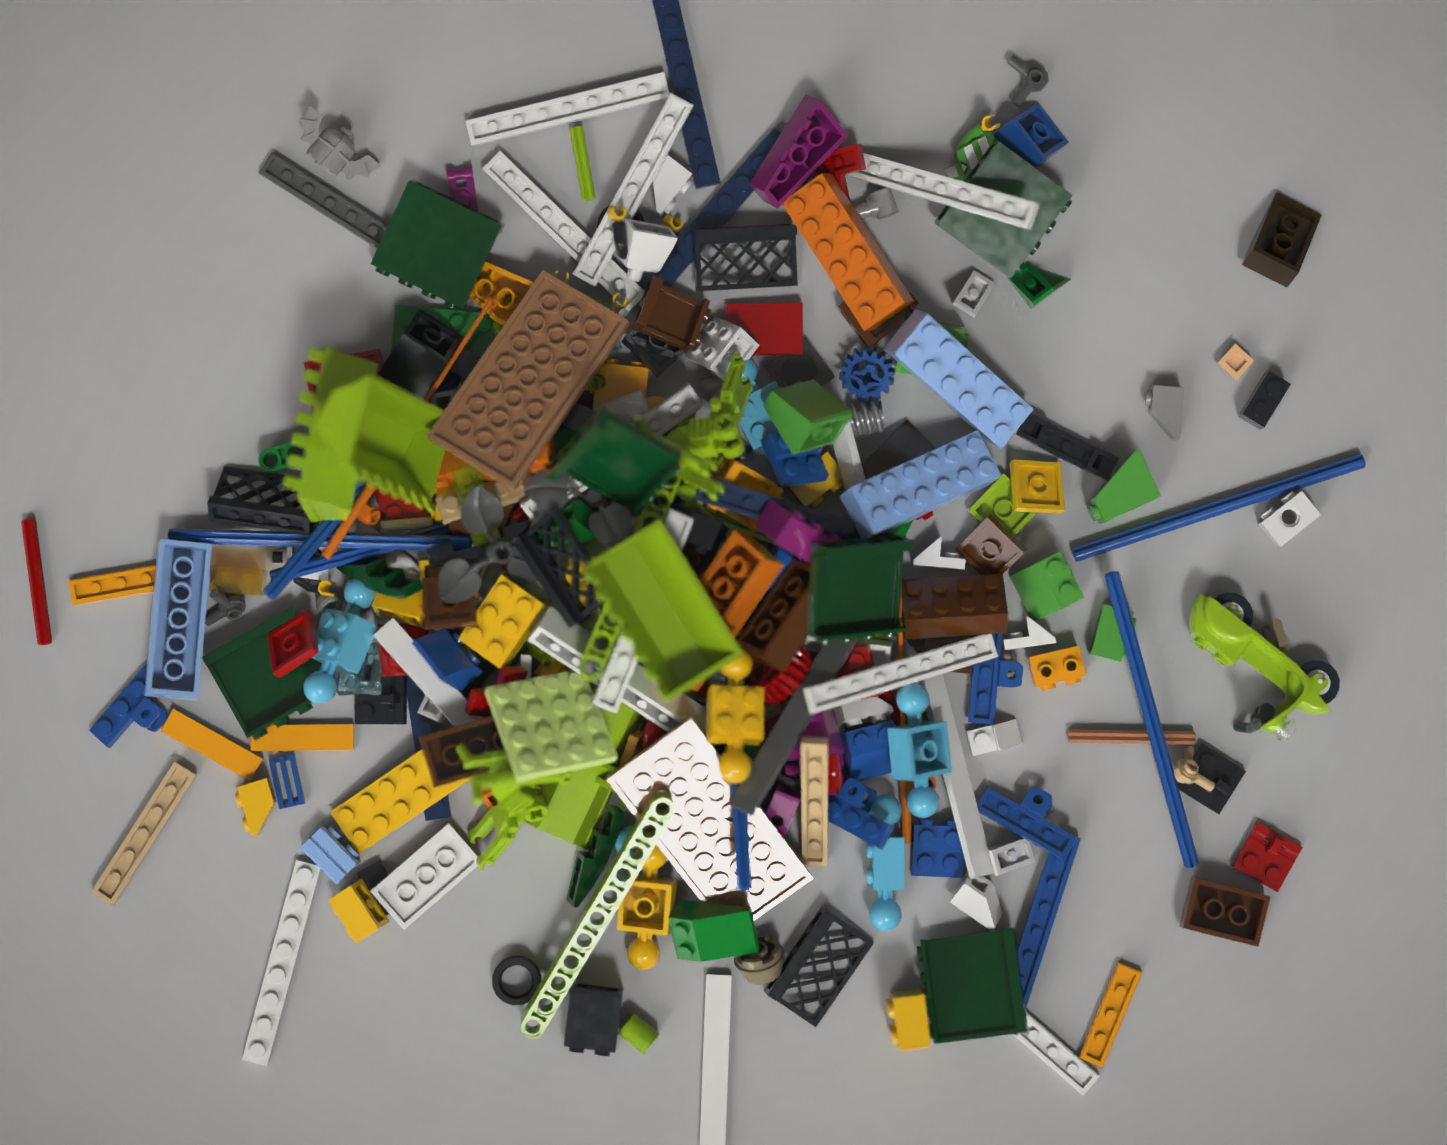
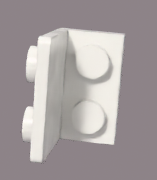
M714 317L706 324L698 346L692 347L685 357L709 369L724 383L730 366L731 356L740 353L743 360H749L760 345L741 327Z

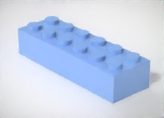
M915 309L884 348L889 355L975 431L978 430L985 440L1000 449L1003 448L1033 411V408L932 317L918 309Z
M977 430L854 485L844 492L840 498L860 537L871 538L877 537L992 484L1002 475Z
M160 539L158 542L144 696L195 701L198 699L212 544Z

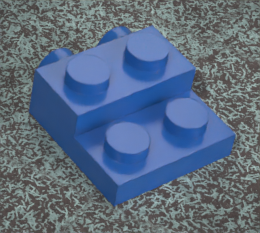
M777 428L768 433L762 447L780 487L826 481L829 474L820 456L823 447L793 455Z
M919 819V824H913L911 876L963 878L964 855L955 821L945 820V825H935V820Z

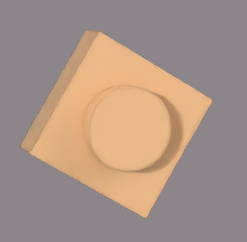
M1234 344L1217 364L1237 380L1254 360L1237 344Z

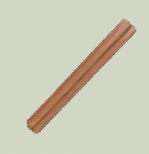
M1068 730V742L1151 744L1147 730ZM1163 730L1166 744L1194 745L1196 742L1194 731Z

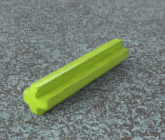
M574 126L570 128L582 201H593L596 197L584 129L582 126Z

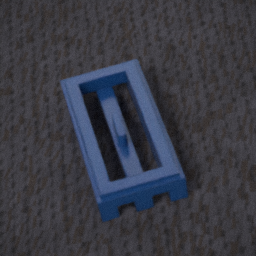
M295 753L268 759L279 809L306 804ZM286 760H290L298 796L296 801L293 799ZM277 762H280L281 771L283 775L284 785L288 798V802L284 803V798L282 794L281 784L276 766Z

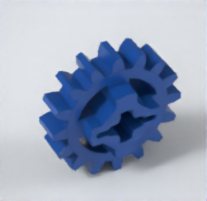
M863 346V352H859L854 348L853 356L846 354V363L841 362L840 370L842 371L839 372V379L844 380L842 381V388H849V396L856 393L857 400L859 401L863 396H866L868 402H870L873 395L881 399V391L888 394V385L894 384L892 376L895 375V368L891 367L892 359L885 360V351L877 354V347H874L872 351H868L867 346Z

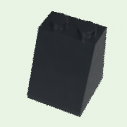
M419 308L376 376L384 382L423 400L463 336Z
M572 983L564 1046L569 1047L570 1052L584 1053V1049L595 1050L594 1054L599 1056H610V1052L615 1053L624 989Z

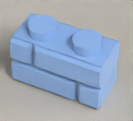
M323 825L300 848L337 885L360 863L357 858L360 854L350 844L345 846L339 840L342 836L334 827L330 826L327 828Z

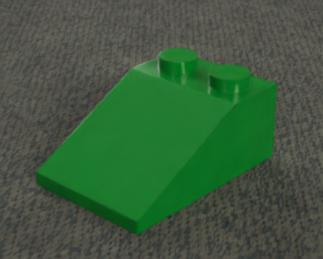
M681 899L668 917L677 959L704 962L758 953L760 950L751 908Z

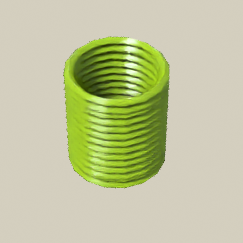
M635 1013L629 1017L618 1031V1035L637 1048L642 1054H645L660 1034L658 1030L639 1018Z

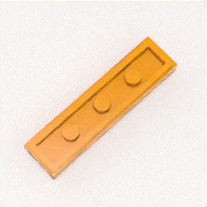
M156 565L68 580L72 605L154 592Z
M176 709L172 710L161 729V732L249 781H252L264 759Z
M354 724L282 725L279 728L276 725H272L266 729L268 734L255 741L251 737V751L354 750Z
M1120 962L1117 963L1082 1046L1079 1058L1103 1068L1143 972Z

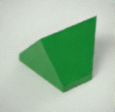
M1029 262L1025 264L1019 275L1016 276L1014 274L1011 279L1008 277L1030 309L1071 280L1070 278L1034 267Z

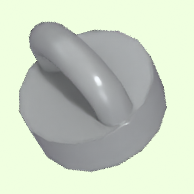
M329 589V593L335 594L334 597L320 595L316 601V608L321 616L326 608L340 611L343 607L340 596L333 589Z

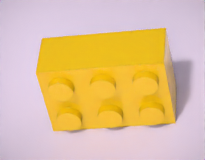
M501 574L477 610L478 626H466L458 639L498 668L508 667L550 604L525 586L513 581L509 575Z
M917 988L890 992V998L886 999L888 1016L890 1019H893V1024H889L890 1038L893 1045H897L900 1051L931 1047L925 996L922 990Z

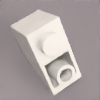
M667 155L653 181L656 211L660 217L664 213L669 215L677 205L675 201L680 193L684 195L693 184L690 181L692 173L669 155Z
M878 697L856 700L833 707L839 728L848 727L849 730L859 728L866 723H872L873 725L885 722L893 712L892 706Z
M968 874L958 886L950 901L959 910L965 912L991 931L995 929L1003 914L994 883L984 876L970 879Z

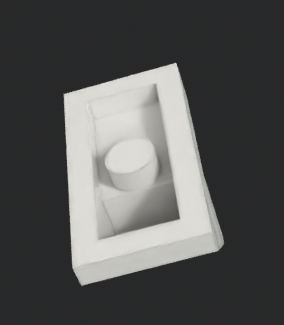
M974 270L952 305L975 318L996 283Z
M941 536L914 558L912 565L964 570L966 559H960V554L948 552H945L944 557H940Z
M1025 616L1027 637H1023V633L1018 632L1007 634L1008 639L1002 640L1003 650L1056 643V638L1028 616Z
M1016 719L966 731L972 756L1022 744Z
M1024 838L1004 845L992 846L988 850L995 876L1035 862L1030 842Z

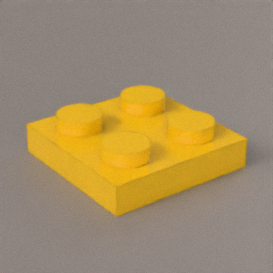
M1013 459L1009 463L1014 511L1062 514L1065 511L1061 462Z

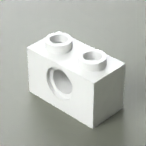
M1291 491L1281 499L1283 504L1275 510L1272 506L1261 515L1263 520L1258 525L1277 548L1283 546L1321 515L1303 491H1299L1296 494ZM1285 510L1292 512L1294 520L1290 525L1285 524L1282 520V513Z

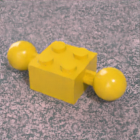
M741 647L743 655L720 669L722 674L728 678V686L712 685L707 691L706 743L727 744V752L721 756L718 762V771L721 777L729 783L743 782L751 773V760L743 752V745H759L763 740L764 688L743 687L744 678L751 672L753 661L748 651Z
M655 844L642 866V874L636 876L618 908L617 930L638 932L637 939L633 940L628 947L627 957L630 964L639 970L651 969L659 961L660 949L653 940V934L664 936L670 934L671 928L668 917L674 910L676 902L677 878L658 876V868L665 864L667 857L657 844ZM636 846L635 854L640 853L643 848Z

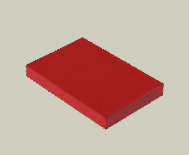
M803 303L726 304V321L741 327L760 345L752 356L803 355Z

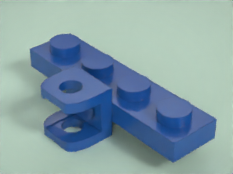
M1003 633L992 634L998 657L976 663L973 666L968 722L994 725L997 687L1013 688L1019 687L1022 684L1023 666L1017 662L1000 661ZM1009 670L1015 672V678L1012 680L1007 677Z
M147 664L89 730L108 748L114 745L133 721L143 728L157 732L168 719L166 711L156 701L152 700L154 697L144 696Z
M849 778L842 786L838 796L828 794V822L883 850L894 826L869 814L871 806L877 798L876 790ZM855 787L852 794H850L851 789ZM866 792H867L868 796H867L866 800L863 801V799H864V797H865V795H866Z
M988 786L977 803L980 814L1062 861H1065L1077 841V837L1046 820L1052 808V796L1036 786L1028 791L1021 805ZM1037 800L1043 801L1041 804L1035 803Z

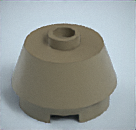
M757 934L760 948L758 953L735 956L734 964L748 982L752 984H766L780 976L783 966L784 948L780 945V942L773 940L772 935Z

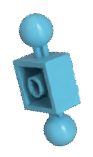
M750 357L749 360H744L746 368L741 379L748 377L753 391L750 394L739 425L754 452L762 448L768 433L776 428L763 405L769 397L770 391L779 386L774 381L759 389L755 382L757 365Z
M357 578L350 579L345 585L344 597L348 603L345 611L326 608L320 618L316 631L319 653L312 658L322 663L319 671H315L307 676L303 685L305 696L313 703H327L334 697L337 685L333 675L336 669L359 673L374 638L373 635L377 631V625L359 616L361 609L372 605L376 592L366 588Z
M914 682L902 686L896 696L899 709L907 714L908 724L887 728L892 779L914 781V788L907 795V808L914 816L927 818L932 816L939 807V796L929 786L928 777L952 773L947 721H922V712L926 710L929 704V693L923 685Z
M882 794L877 796L873 802L869 814L893 826L900 819L902 809L895 797ZM893 830L883 850L866 842V857L871 858V867H866V883L871 884L873 890H877V900L869 909V920L876 929L881 931L894 929L898 926L902 917L900 906L893 900V890H905L904 837L893 836Z

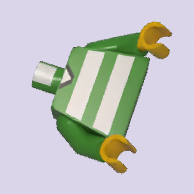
M995 114L985 116L982 122L967 131L957 144V151L954 154L957 163L944 168L946 177L956 180L963 178V181L967 178L995 139L991 130L1000 127V123L994 126L990 124V118L994 117Z

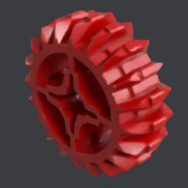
M802 645L793 657L791 664L783 673L754 660L750 675L747 677L749 680L748 687L764 688V702L768 704L773 702L778 704L781 699L785 701L788 695H794V691L798 687L800 688L801 682L806 680L805 675L810 671L808 666L812 662L809 659L811 654Z

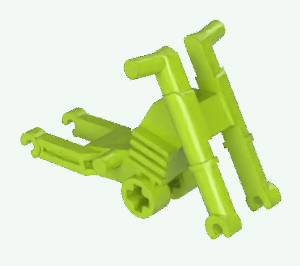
M740 353L731 356L730 366L721 388L720 398L714 397L710 400L712 411L707 418L690 419V424L673 430L665 439L646 429L642 414L633 416L636 427L682 453L679 462L682 467L677 477L682 479L684 483L691 484L708 493L709 498L714 501L718 500L716 492L723 494L725 491L720 482L708 478L710 476L708 469H717L715 461L711 458L713 456L719 457L721 452L726 458H736L742 455L745 450L738 424L743 418L753 388L748 377L741 379L746 366Z
M460 744L456 747L465 769L491 767L488 774L475 775L468 780L472 790L473 804L480 805L483 803L482 790L491 789L492 794L498 800L497 805L492 806L475 828L468 832L472 844L476 843V837L484 840L494 827L498 834L487 849L477 857L476 862L480 870L485 869L484 864L486 863L489 866L494 865L498 857L515 839V834L524 820L537 822L548 815L545 799L540 796L542 793L540 784L559 782L561 785L570 784L571 771L517 782L505 749L471 755L465 744Z

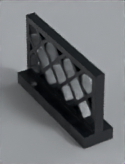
M795 224L691 229L694 244L696 291L798 286L797 226ZM780 240H789L790 251L784 257H781L773 248ZM765 241H774V242H773L771 245H769V244H767ZM742 242H749L745 247L741 244ZM754 242H761L768 248L759 259L748 251ZM729 243H736L742 249L733 261L723 252ZM710 244L717 250L708 262L700 256V245ZM715 244H723V245H722L721 248L719 249ZM770 251L781 260L772 271L761 263ZM745 253L755 261L746 273L736 264ZM720 254L730 262L729 266L721 274L711 266ZM701 261L705 264V266L702 269ZM783 264L791 270V281H781L774 275ZM758 265L768 273L762 282H755L749 276ZM733 266L744 275L736 284H731L724 278ZM707 268L718 276L712 285H702L701 275ZM771 277L776 280L774 282H768V280ZM747 278L751 283H743V282H744L745 279ZM721 280L726 283L717 285Z
M224 466L213 496L209 497L207 502L209 521L308 536L312 531V522H310L305 510L297 508L301 506L299 499L292 502L286 499L287 496L294 493L298 494V491L288 488L280 492L276 487L283 484L284 478L289 475ZM228 476L239 477L241 480L230 484L227 478ZM261 480L266 484L255 488L252 482ZM243 486H247L250 490L241 495L236 492L237 489ZM270 489L275 493L266 499L261 495V493ZM231 493L234 498H223L221 496ZM254 496L259 500V502L246 501ZM279 500L284 504V506L271 505Z
M558 506L551 508L525 534L514 540L513 544L569 628L586 621L591 616V613L604 602H600L596 594H594L593 581L590 583L587 581V591L580 589V578L587 580L584 573L580 572V561H583L586 565L593 559ZM552 517L558 523V531L551 529ZM537 531L544 533V543L538 538ZM551 535L558 537V548L551 546ZM565 539L569 540L572 544V552L565 550ZM551 552L558 554V564L551 555ZM565 556L572 558V569L565 568ZM565 574L572 576V587L567 581ZM580 596L587 597V608L581 602Z
M821 906L783 961L780 976L769 982L764 992L773 1000L779 1002L814 1027H817L874 942ZM833 922L842 926L843 937L829 939L828 929ZM846 930H848L854 935L847 936ZM859 938L865 942L860 952L850 953L848 940ZM844 941L846 954L832 957L830 944ZM827 945L829 958L815 961L813 953L815 948ZM847 959L849 966L847 971L836 975L833 961ZM830 962L832 976L818 978L816 965ZM812 966L814 979L800 982V970L803 967ZM833 980L834 990L832 993L821 996L819 982ZM815 983L817 997L803 1000L801 986ZM798 988L799 1001L787 1002L782 998L787 989ZM818 1001L820 1010L813 1019L806 1014L804 1004ZM801 1005V1010H799L795 1006Z

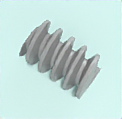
M881 400L878 407L874 401H870L868 409L863 402L859 403L858 410H856L853 404H849V408L853 412L850 418L852 430L856 429L859 435H862L863 429L866 427L869 433L872 434L874 426H877L878 430L883 432L884 415Z

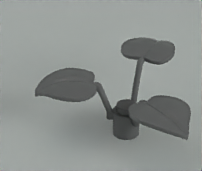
M549 468L538 472L527 482L524 494L544 510L549 511L555 506H558L559 509L562 508L568 501V492L579 497L581 501H585L586 505L596 512L589 519L590 531L603 544L614 548L630 538L633 529V517L625 506L611 504L607 507L606 497L594 490L589 489L584 495L573 487H568L569 476L563 474L556 482H553L546 478Z
M481 486L474 487L464 499L461 508V521L468 532L478 533L483 530L484 535L491 540V544H489L486 550L487 559L473 564L471 567L463 559H451L442 566L438 577L439 597L444 602L458 603L473 597L480 589L482 583L481 577L474 570L492 562L502 564L509 562L507 566L508 574L518 584L529 585L538 581L515 545L511 548L507 543L498 542L497 538L489 533L488 529H494L500 525L504 511L500 501Z

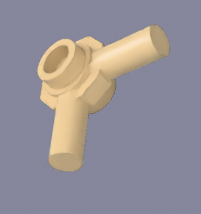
M1186 746L1183 759L1175 762L1174 777L1180 783L1192 784L1195 782L1211 792L1215 787V783L1198 773L1199 767L1193 761L1194 748Z

